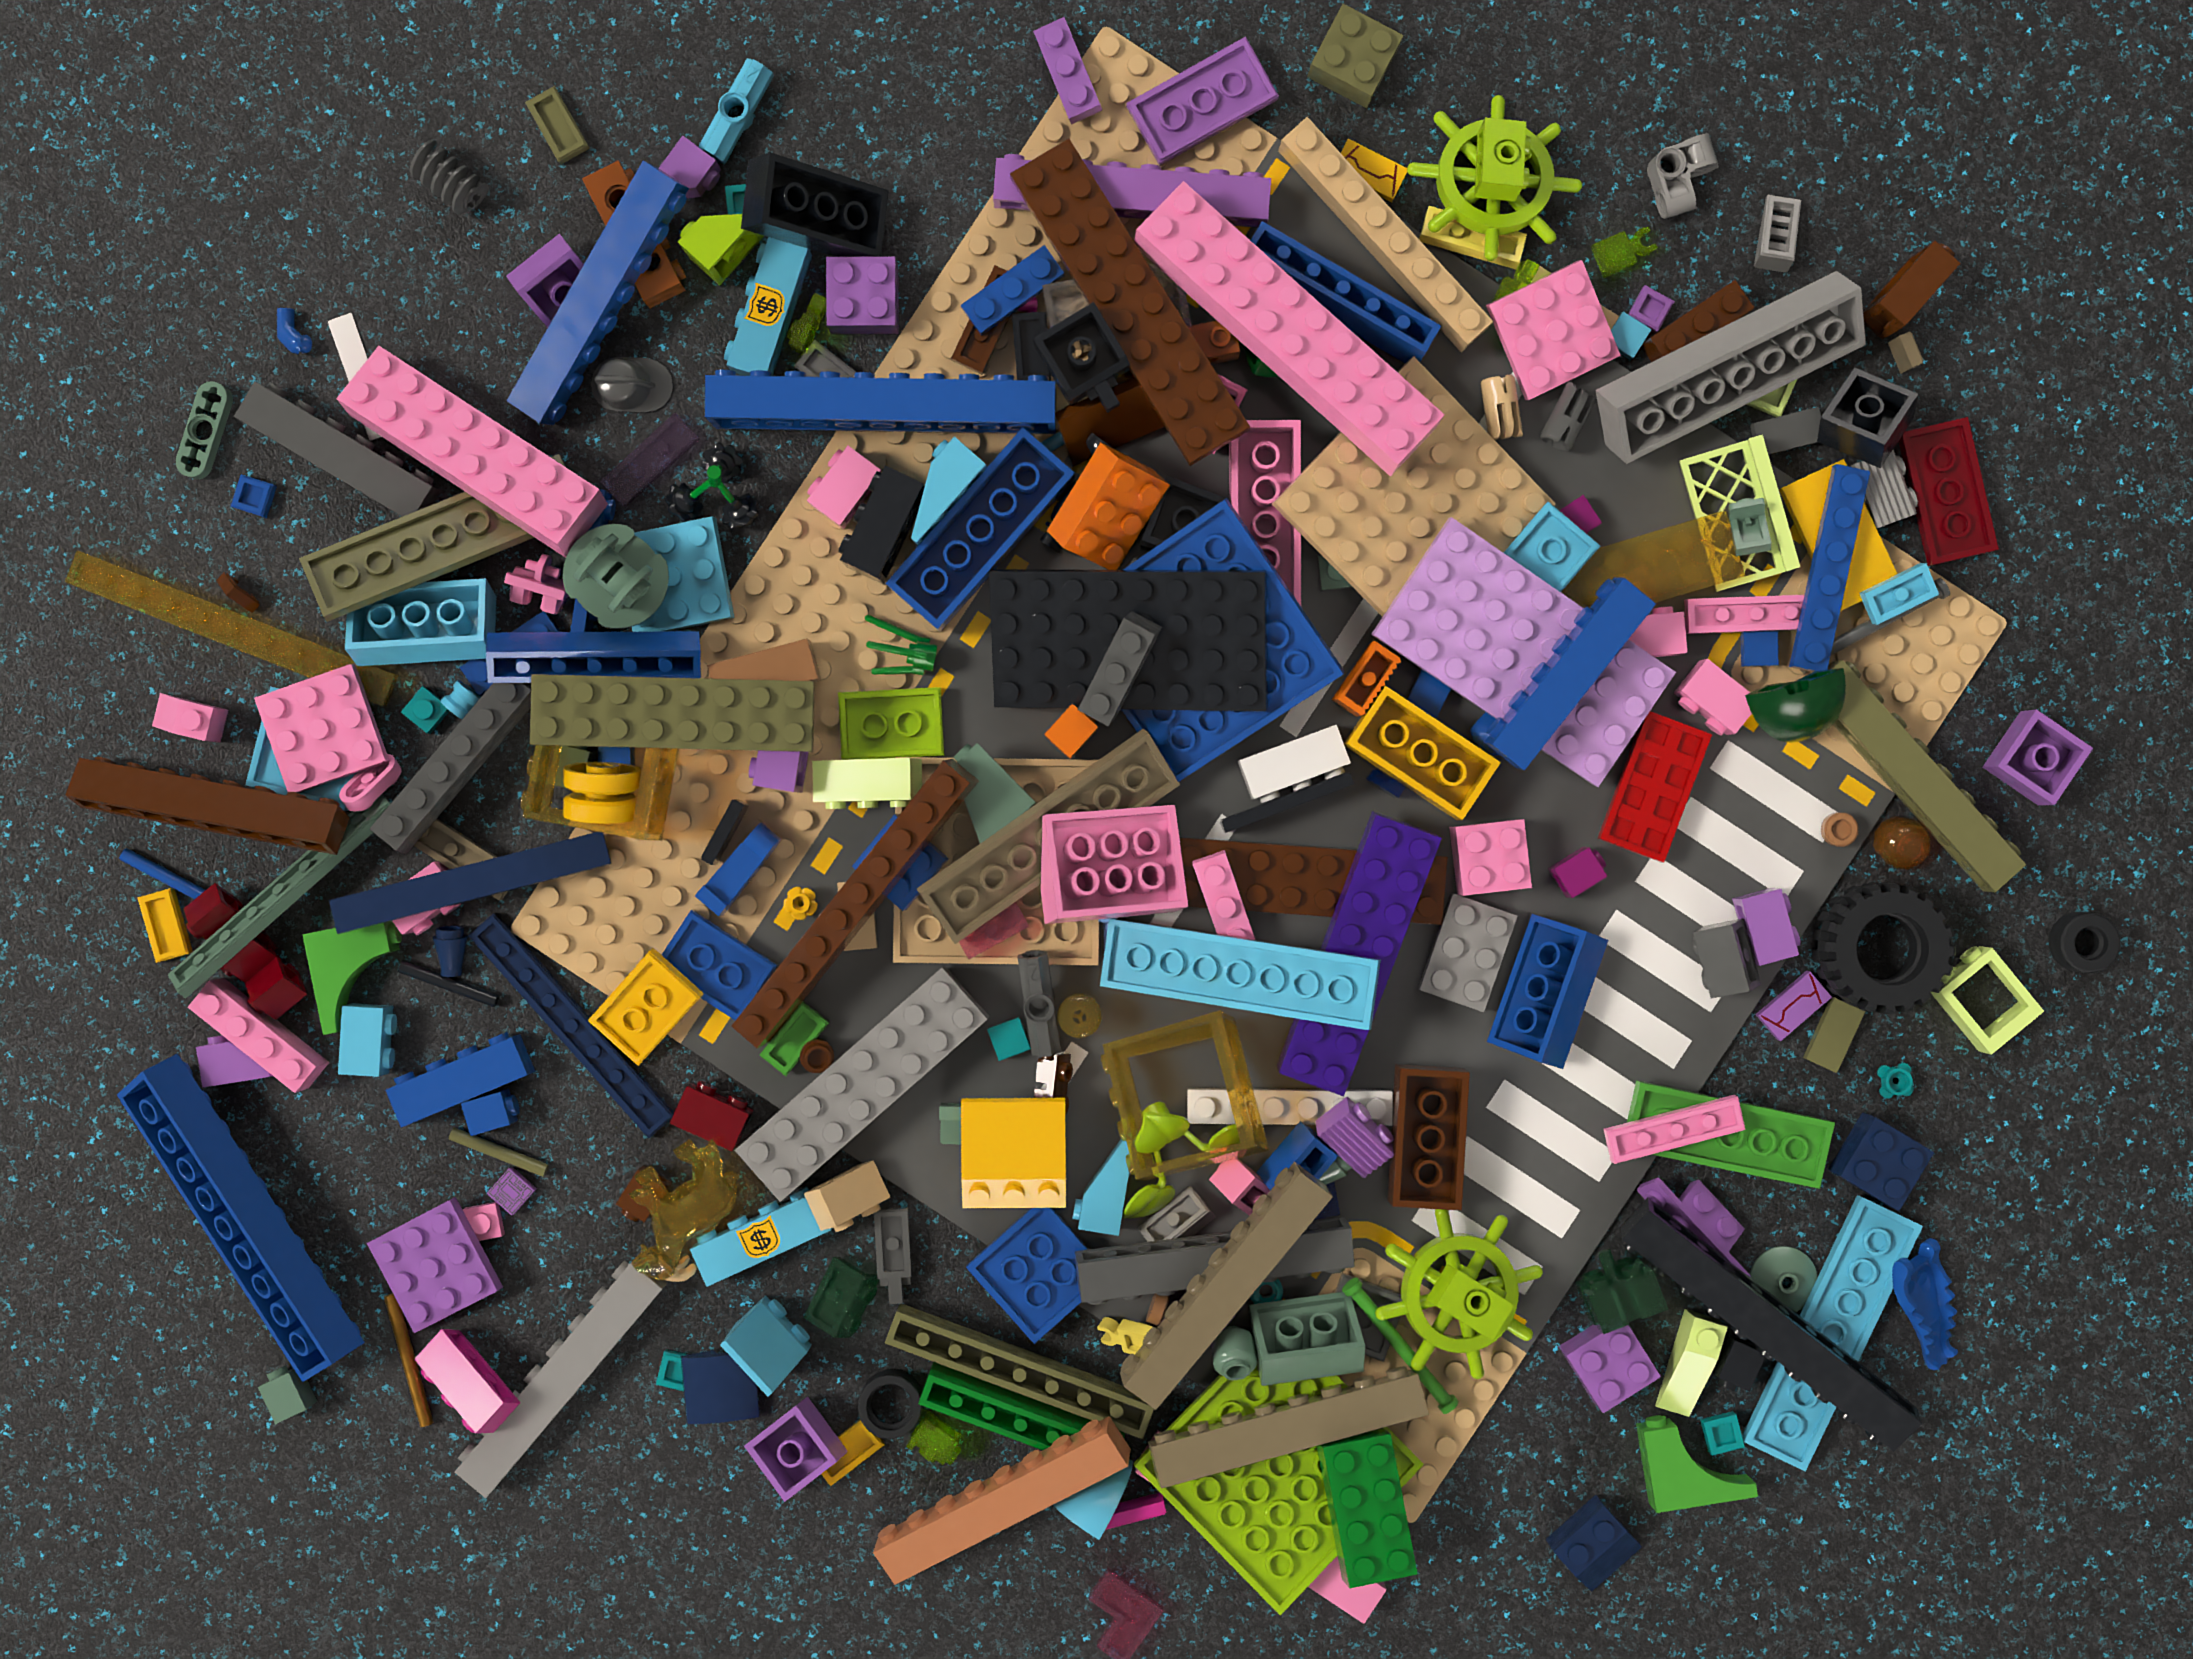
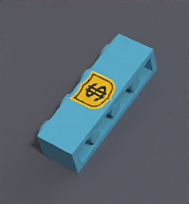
M768 237L766 244L761 243L756 257V263H759L756 276L751 275L746 286L745 294L749 297L745 309L740 308L736 316L735 328H738L735 340L728 342L724 354V360H727L726 365L730 370L736 371L737 374L743 376H750V371L763 370L771 372V376H773L812 258L808 248Z
M808 1187L791 1193L789 1195L791 1200L781 1205H778L777 1201H773L758 1209L760 1214L747 1219L746 1215H742L727 1223L729 1228L722 1232L716 1233L715 1229H712L697 1236V1243L692 1246L690 1251L706 1287L831 1231L833 1228L820 1231L804 1196V1193L809 1191Z

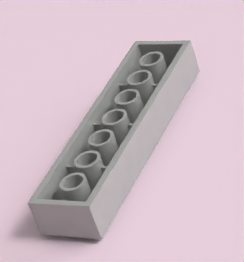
M1835 271L1597 389L1596 396L1605 445L1622 461L1628 464L1866 345L1861 287L1838 271Z
M944 965L734 1151L781 1202L989 1018V1015Z

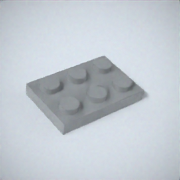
M1451 893L1443 915L1442 925L1439 926L1418 990L1484 1012L1518 916Z

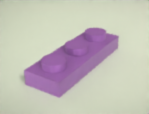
M1065 17L1034 30L1033 32L1071 124L1102 111Z

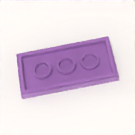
M1244 37L1127 102L1126 107L1160 166L1278 100L1279 95L1249 41Z

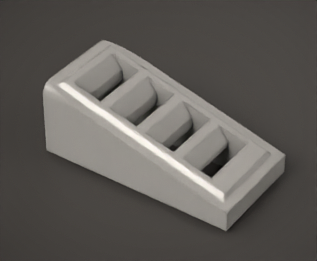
M1767 195L1755 256V268L1788 272L1795 259L1801 200ZM1773 210L1790 213V217L1773 215ZM1771 224L1788 227V230L1771 227ZM1769 239L1785 241V244L1769 241Z

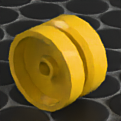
M583 762L569 764L564 767L563 785L567 789L574 791L563 798L564 818L572 821L597 824L625 823L640 818L641 800L634 794H631V792L641 787L640 767L613 762Z

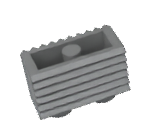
M1892 450L1881 468L1864 461L1849 466L1870 471L1864 503L1876 529L1917 514L1915 507L1918 505L1916 494L1912 488H1907L1903 477L1906 474L1904 461L1900 456L1895 455L1894 450Z

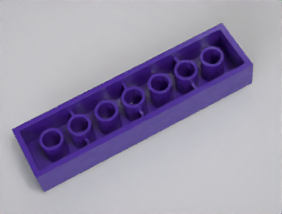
M1374 811L1371 812L1320 948L1321 951L1381 960L1373 1018L1442 839L1435 833ZM1294 1018L1277 1062L1278 1072L1344 1097L1369 1030Z

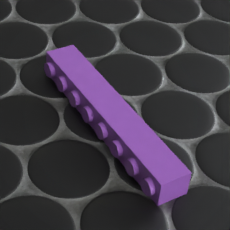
M1006 154L1004 158H996L993 194L994 208L1030 211L1010 179V173L1032 160H1025L1024 156L1018 154ZM1082 159L1118 217L1147 219L1184 181L1233 226L1259 227L1262 221L1266 224L1268 222L1271 178H1264L1262 173L1245 172L1243 176L1229 175V171L1222 169H1213L1209 173H1197L1191 167H1176L1175 171L1161 170L1160 166L1154 164L1141 165V168H1129L1123 162H1108L1107 166L1093 165L1092 161Z

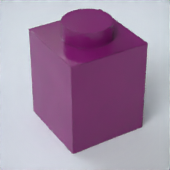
M1581 847L1548 868L1567 898H1574L1607 877L1603 870L1606 867L1604 859L1596 849L1591 851L1590 847Z

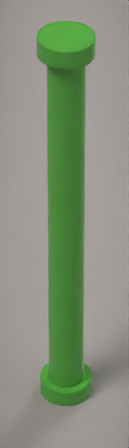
M1355 1277L1349 1280L1342 1288L1343 1293L1347 1297L1351 1296L1409 1368L1419 1375L1420 1381L1439 1403V1410L1443 1414L1454 1410L1459 1403L1458 1399L1453 1394H1448L1426 1366L1420 1371L1412 1369L1411 1360L1416 1353L1388 1319L1383 1321L1377 1319L1375 1311L1378 1307L1362 1289V1282L1359 1278Z

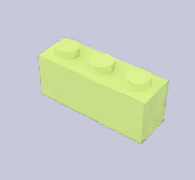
M918 758L812 761L813 802H825V809H846V802H857L858 808H878V801H890V807H906L922 787V759Z

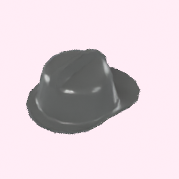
M614 357L599 364L593 373L591 387L597 402L608 410L645 413L656 411L667 403L672 394L673 382L667 368L656 360L637 357Z

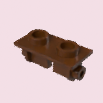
M1054 1054L1038 1058L1036 1082L1047 1083V1089L1035 1088L1034 1098H1065L1066 1116L1069 1109L1067 1087L1073 1074V1066L1070 1063L1071 1054Z

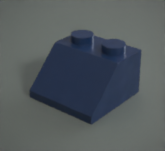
M1597 1495L1593 1496L1546 1538L1553 1552L1591 1592L1642 1547Z

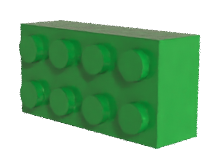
M1384 1428L1318 1445L1319 1461L1341 1577L1344 1583L1351 1589L1417 1575L1391 1434Z

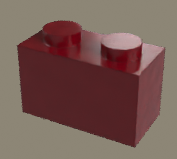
M698 1081L697 1084L690 1083L683 1092L670 1124L733 1151L737 1148L754 1110L746 1107L748 1102L740 1097L729 1095L726 1098L715 1093L717 1088L703 1081Z

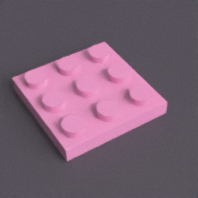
M1582 260L1576 261L1486 305L1525 400L1533 399L1621 356Z
M355 664L337 668L254 698L287 792L301 793L389 761Z

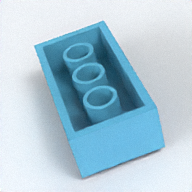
M486 578L424 582L348 613L346 618L345 650L357 666L486 659L487 633H495L496 595Z

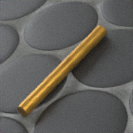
M391 1293L384 1296L386 1308L420 1427H425L434 1422L418 1365L414 1360L415 1354L404 1315L394 1294Z

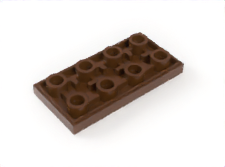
M1135 377L1112 388L1120 402V406L1109 413L1106 412L1098 397L1092 401L1087 398L1072 406L1067 405L1064 409L1055 412V418L1073 466L1091 459L1092 455L1086 445V439L1091 432L1113 448H1116L1165 427Z

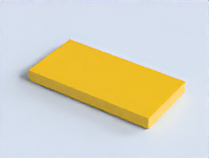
M1844 459L1779 489L1811 560L1813 558L1832 466L1836 464L1847 466ZM1863 503L1840 611L1861 602L1860 592L1897 575L1896 569L1865 503Z

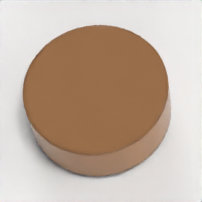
M1832 813L1823 820L1821 835L1832 846H1848L1857 838L1858 824L1847 813Z
M1156 1293L1154 1294L1146 1322L1156 1326L1160 1325L1165 1315L1170 1295L1160 1296Z

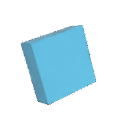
M1623 311L1612 327L1611 332L1620 354L1632 360L1652 329Z

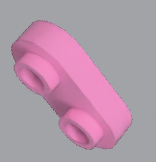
M387 754L388 762L358 772L342 787L339 798L349 811L367 810L383 792L398 780L401 774V766L393 755Z

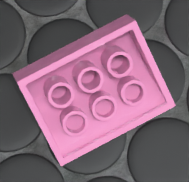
M1175 805L1043 815L1041 896L1045 924L1173 913L1187 908L1188 899Z

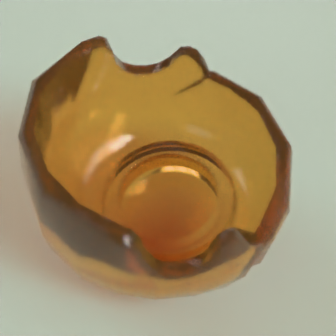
M1893 816L1883 821L1877 828L1873 846L1886 864L1896 869L1909 870L1921 865L1928 857L1931 850V838L1925 827L1919 822L1907 817Z

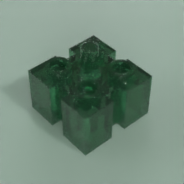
M1610 1249L1598 1252V1257L1605 1273H1602L1601 1269H1594L1582 1275L1583 1279L1575 1282L1589 1320L1594 1325H1597V1328L1603 1334L1630 1325L1629 1322L1638 1318L1645 1319L1668 1310L1654 1271L1647 1265L1645 1266L1638 1258L1625 1257L1615 1261Z

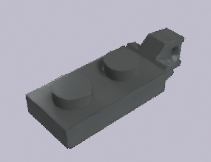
M909 1207L880 1209L874 1213L877 1279H880V1286H888L889 1304H902L904 1301V1285H911L912 1277Z

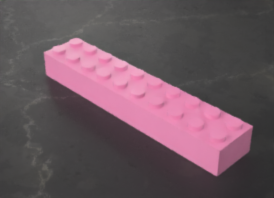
M1184 181L1136 229L1134 242L1142 254L1389 476L1395 473L1436 429L1445 414Z

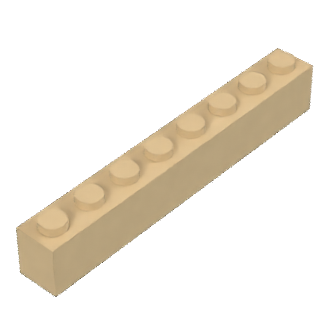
M1308 117L1281 140L1278 152L1426 315L1441 325L1440 330L1461 353L1488 329L1493 320Z

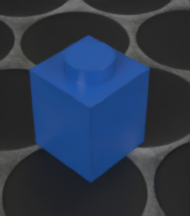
M509 1088L461 1103L470 1136L508 1126L518 1121L517 1115L520 1113L517 1098L515 1095L510 1094Z

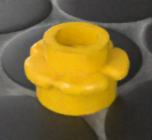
M794 887L788 891V897L784 900V909L787 913L792 914V918L804 920L808 915L812 916L816 912L818 904L815 901L816 895L811 889ZM802 900L804 905L798 906L797 902Z

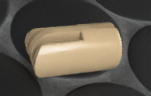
M1505 375L1503 378L1495 376L1483 379L1480 384L1488 434L1494 440L1498 438L1508 439L1511 436L1522 437L1523 430L1515 377L1513 375Z

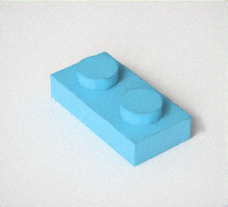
M1919 563L1859 594L1871 623L1878 625L1939 595L1927 563Z

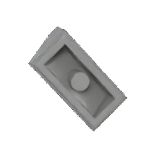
M1190 1185L1168 1205L1139 1226L1138 1229L1147 1242L1189 1237L1195 1235L1211 1222L1215 1215Z

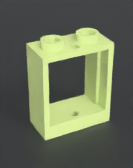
M1974 946L1960 956L1961 962L1953 967L1950 976L1943 975L1941 981L1945 986L1939 993L1931 992V994L1979 1052L1992 1055L2041 1015L2044 1010L1993 948ZM1988 964L2018 1002L1982 1030L1952 992L1984 965Z

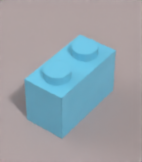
M356 1003L342 1006L338 1074L380 1077L389 1073V1069H392L395 1061V1050L391 1048V1035L395 1034L397 1028V1016L393 1014V1006Z

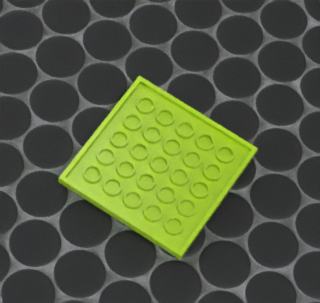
M1256 1365L1255 1369L1246 1378L1241 1380H1229L1219 1375L1165 1431L1174 1430L1175 1434L1188 1431V1425L1192 1423L1208 1421L1210 1425L1221 1422V1416L1229 1413L1241 1412L1243 1416L1254 1413L1256 1406L1265 1403H1274L1276 1407L1287 1404L1289 1397L1298 1394H1308L1309 1398L1320 1395L1322 1388L1331 1385H1341V1389L1348 1386L1337 1375L1262 1386ZM1383 1427L1391 1434L1402 1488L1424 1464L1388 1427ZM1317 1446L1162 1489L1157 1482L1149 1448L1133 1463L1148 1481L1279 1615L1337 1557Z

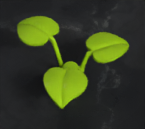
M1156 1102L1146 1107L1141 1113L1143 1122L1135 1140V1148L1139 1153L1154 1152L1159 1181L1157 1185L1151 1184L1140 1189L1126 1205L1122 1217L1130 1219L1149 1216L1158 1212L1172 1201L1175 1196V1189L1172 1185H1166V1177L1160 1149L1166 1144L1185 1135L1201 1151H1206L1204 1154L1206 1162H1222L1231 1154L1237 1155L1249 1144L1256 1132L1257 1125L1247 1123L1233 1124L1222 1128L1214 1134L1209 1143H1202L1188 1130L1190 1123L1187 1118L1171 1114L1164 1102Z

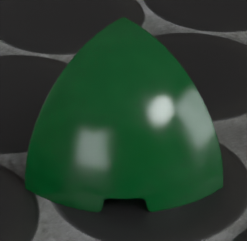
M1844 668L1814 671L1794 682L1765 685L1745 695L1747 704L1759 726L1771 737L1787 743L1814 738L1828 730L1842 711L1846 695Z

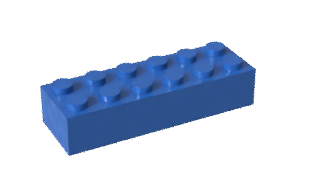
M1022 427L885 584L934 628L941 632L988 579L989 571L996 569L1075 480V472Z

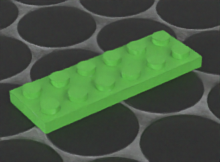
M1636 1080L1627 1123L1712 1101L1720 1097ZM1739 1102L1745 1130L1651 1154L1820 1189L1835 1122Z

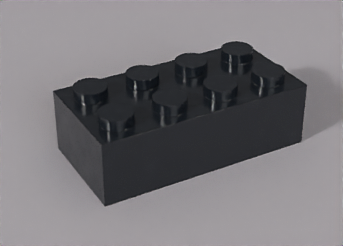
M769 152L749 159L741 229L835 257H881L889 190Z

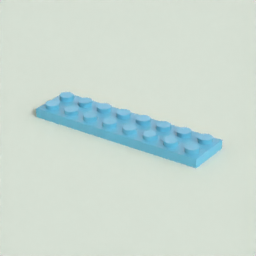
M1111 919L1108 922L1100 986L1371 1030L1381 960L1122 919Z
M1857 1195L1799 1316L1855 1360L1859 1361L1893 1290V1265L1900 1258L1908 1259L1923 1226ZM1777 1361L1742 1434L1743 1442L1806 1472L1836 1406L1831 1402L1826 1404L1819 1400L1813 1394L1809 1385L1804 1381L1797 1382L1792 1379L1785 1371L1784 1366Z

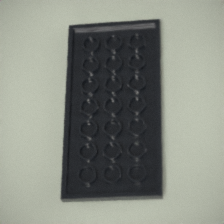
M992 569L989 571L994 707L1069 708L1071 704H1074L1079 708L1123 618L1133 611L1161 626L1162 629L1121 709L1267 711L1266 570Z

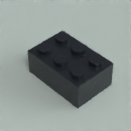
M886 465L882 473L877 471L869 485L868 490L872 491V494L867 504L862 502L854 516L853 521L857 525L852 535L846 534L838 550V553L842 554L840 561L847 568L884 585L917 517L925 487L924 484Z

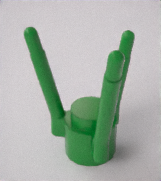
M871 615L865 616L866 621L917 643H910L908 649L868 641L866 643L868 648L907 656L906 663L913 664V666L873 668L871 670L872 674H917L923 676L924 670L933 672L938 645L929 644L930 638L917 636Z

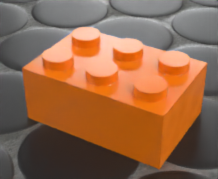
M1100 442L1047 529V532L1064 549L1108 570H1117L1170 484L1152 468Z

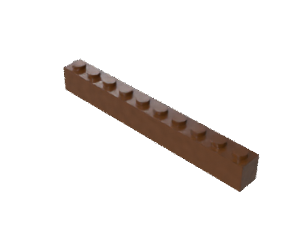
M954 759L943 760L731 1027L756 1048L769 1043L977 785L979 780Z

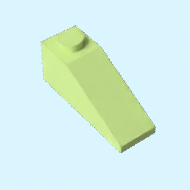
M1684 1309L1656 1401V1407L1690 1416L1720 1355L1728 1328L1720 1320Z

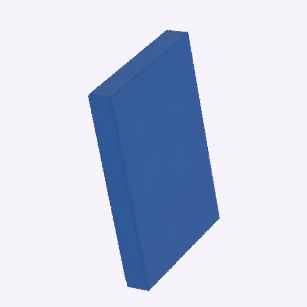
M690 910L662 953L666 960L704 993L701 999L735 1021L778 966L694 910Z

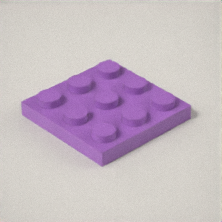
M456 1197L367 1243L414 1333L503 1288Z

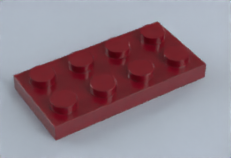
M1968 417L1905 431L1899 440V445L1906 467L1909 488L1913 489L1918 501V505L1915 507L1916 518L1927 565L1932 566L1999 550Z

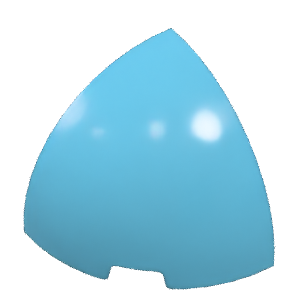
M1129 1459L1128 1467L1053 1504V1506L1078 1527L1100 1540L1124 1493L1132 1471L1133 1461Z

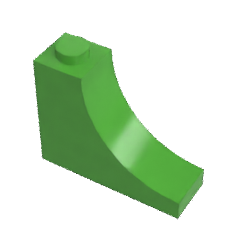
M392 921L343 934H337L336 928L303 934L323 1035L341 1031L342 1006L347 1005L351 989L360 974L376 959L390 952L400 950L399 943L402 941V934Z
M1656 1415L1647 1417L1645 1419L1646 1422L1636 1423L1648 1502L1656 1513L1758 1497L1756 1483L1747 1474H1723L1705 1468L1694 1461L1687 1453L1681 1441L1678 1427L1670 1418L1666 1419L1665 1416Z

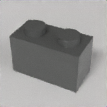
M1743 918L1707 925L1693 932V949L1695 954L1700 957L1703 968L1701 974L1702 983L1705 989L1709 990L1711 999L1750 992L1761 985Z

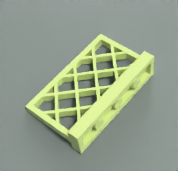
M1763 434L1679 461L1716 592L1800 568ZM1742 450L1745 465L1739 475L1721 466L1727 454ZM1721 456L1718 464L1709 460ZM1703 462L1715 469L1706 485H1703L1692 479L1689 465ZM1718 470L1736 479L1727 497L1709 488ZM1746 470L1748 471L1750 481L1743 478ZM1740 482L1753 488L1754 499L1764 498L1765 517L1772 542L1771 550L1767 552L1772 554L1775 568L1760 571L1749 565L1755 553L1750 554L1746 562L1728 554L1733 544L1732 537L1724 551L1711 545L1709 535L1715 525L1730 532V527L1718 521L1727 504L1736 503L1730 498ZM1694 486L1702 489L1699 497H1697ZM1706 492L1724 501L1715 518L1701 511L1699 503ZM1704 519L1712 522L1708 530ZM1713 551L1721 555L1717 563ZM1725 557L1743 566L1736 579L1722 583L1718 569ZM1746 569L1755 573L1742 577Z

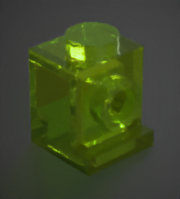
M928 1411L908 1438L906 1447L912 1451L916 1445L919 1447L918 1452L926 1460L932 1463L938 1461L942 1465L946 1462L951 1465L962 1449L958 1446L961 1434Z

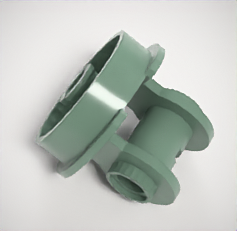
M609 524L586 532L573 544L565 559L563 583L565 592L570 598L577 599L585 610L598 618V623L606 628L620 629L640 624L657 611L667 593L669 571L663 556L655 554L646 542L635 536L633 529L627 525Z

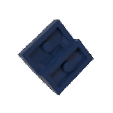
M714 1350L680 1356L687 1424L722 1423L759 1417L757 1385L727 1352L717 1354Z

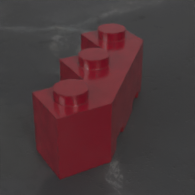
M214 883L183 908L188 921L186 927L197 939L204 938L207 940L244 906L237 898L217 883ZM263 930L220 969L227 976L231 977L234 975L245 983L249 994L248 1003L259 1014L265 1012L277 1020L306 996L307 992L300 973L291 963L287 965L282 963L280 957L275 953L278 947Z

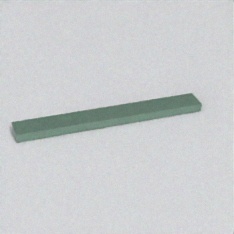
M382 793L367 810L352 811L348 814L350 818L337 855L312 850L305 852L175 967L168 976L176 991L185 999L367 839L373 833L370 827L391 804L388 798Z

